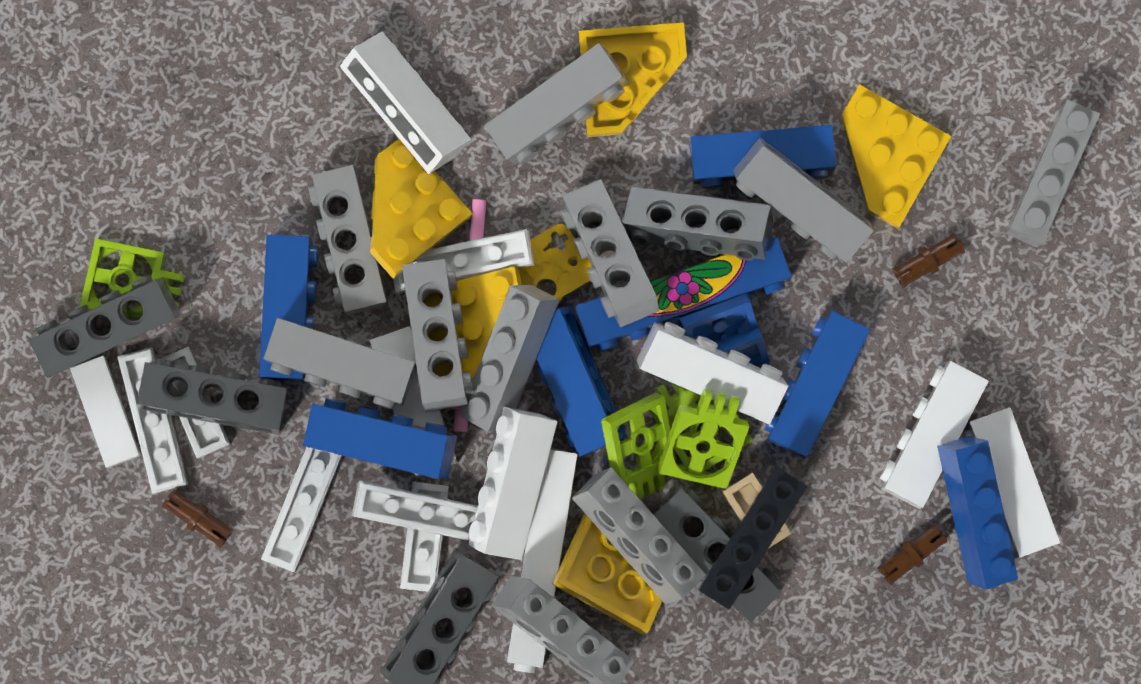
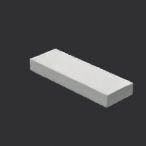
M189 347L161 358L175 362V368L189 370L190 365H197ZM176 380L171 382L167 389L171 396L181 397L187 392L188 386L183 381ZM206 389L202 397L206 402L213 404L210 394ZM180 417L196 458L199 459L231 445L223 425Z
M101 356L71 367L73 379L105 467L110 468L141 456L106 357Z
M413 482L412 492L448 499L449 486ZM407 528L400 589L429 592L439 575L443 535Z

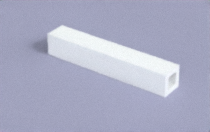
M550 449L527 537L521 578L531 579L548 594L555 597L556 586L552 583L560 567L578 454ZM513 623L507 662L514 663L513 670L535 673V667L543 668L546 648Z

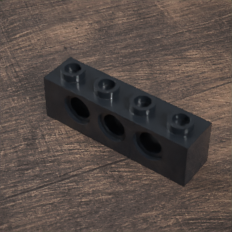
M775 467L698 590L730 610L808 486L779 467Z

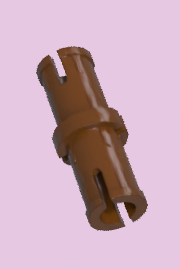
M952 233L949 237L928 249L926 247L921 248L918 251V255L892 268L895 277H900L898 281L900 285L905 288L908 284L929 272L934 274L939 271V266L965 253L962 243L957 244L959 240L957 235Z
M176 488L168 495L170 499H166L162 505L164 509H167L186 522V527L189 530H197L217 544L219 548L227 541L226 537H230L234 530L209 514V508L204 505L198 506L178 492Z
M932 524L930 528L911 543L905 542L902 544V550L884 564L878 566L877 569L892 586L895 581L913 567L919 568L924 564L923 559L948 541L944 535L939 534L941 533L939 528Z

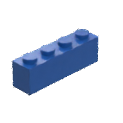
M832 125L692 136L689 142L693 184L701 183V188L703 189L722 187V181L736 180L737 182L738 180L733 170L759 138H762L815 180L828 178V172H834L836 168Z
M266 236L259 377L293 381H304L306 374L294 370L291 376L270 370L272 363L267 362L263 358L277 318L315 330V317L309 316L310 302H316L317 283L316 281H311V267L318 266V246H313V240L309 236Z
M572 308L556 309L537 355L540 365L538 372L542 382L549 386L554 397L552 404L557 416L564 420L568 432L566 436L568 443L574 451H577L580 457L606 447L601 419L617 411ZM622 424L618 428L619 441L627 437Z
M831 311L827 318L820 316L812 332V335L816 336L817 339L811 350L806 347L804 348L796 364L797 367L801 368L796 381L789 379L787 382L788 388L783 397L785 403L781 412H776L770 425L766 424L764 430L770 432L767 441L803 459L808 457L871 329L834 311Z
M325 398V403L312 404L303 446L436 479L449 477L457 435L447 433V426L426 422V427L424 428L413 425L414 419L407 416L393 414L392 419L379 417L380 410L359 406L358 411L345 409L346 402Z
M968 436L938 445L937 448L967 583L987 590L1017 580V570L988 440Z

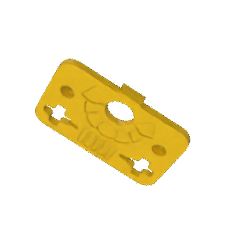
M554 225L531 239L535 266L519 269L522 285L531 284L537 287L543 280L553 281L557 287L554 297L560 299L558 304L563 301L564 297L591 281L587 269L592 266L587 257L584 259L580 258L573 241L575 237L565 225ZM557 232L559 236L566 235L568 237V240L564 242L566 247L564 250L560 251L556 247L543 251L552 242L551 235ZM572 260H576L577 265L572 266L570 262Z

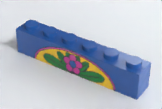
M775 237L769 241L765 260H742L736 256L723 255L650 280L657 296L659 311L623 327H619L615 316L608 318L600 298L575 306V311L589 349L597 348L598 353L617 347L616 340L630 336L631 341H636L647 337L654 322L660 325L670 322L680 326L679 318L745 293L751 301V294L764 290L766 295H770L786 289L784 283L790 281L791 274L778 237Z

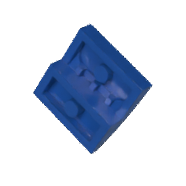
M746 293L679 318L682 328L685 330L684 334L695 340H697L698 336L708 338L718 344L716 349L727 354L731 350L740 352L750 358V364L757 367L770 362L763 337Z

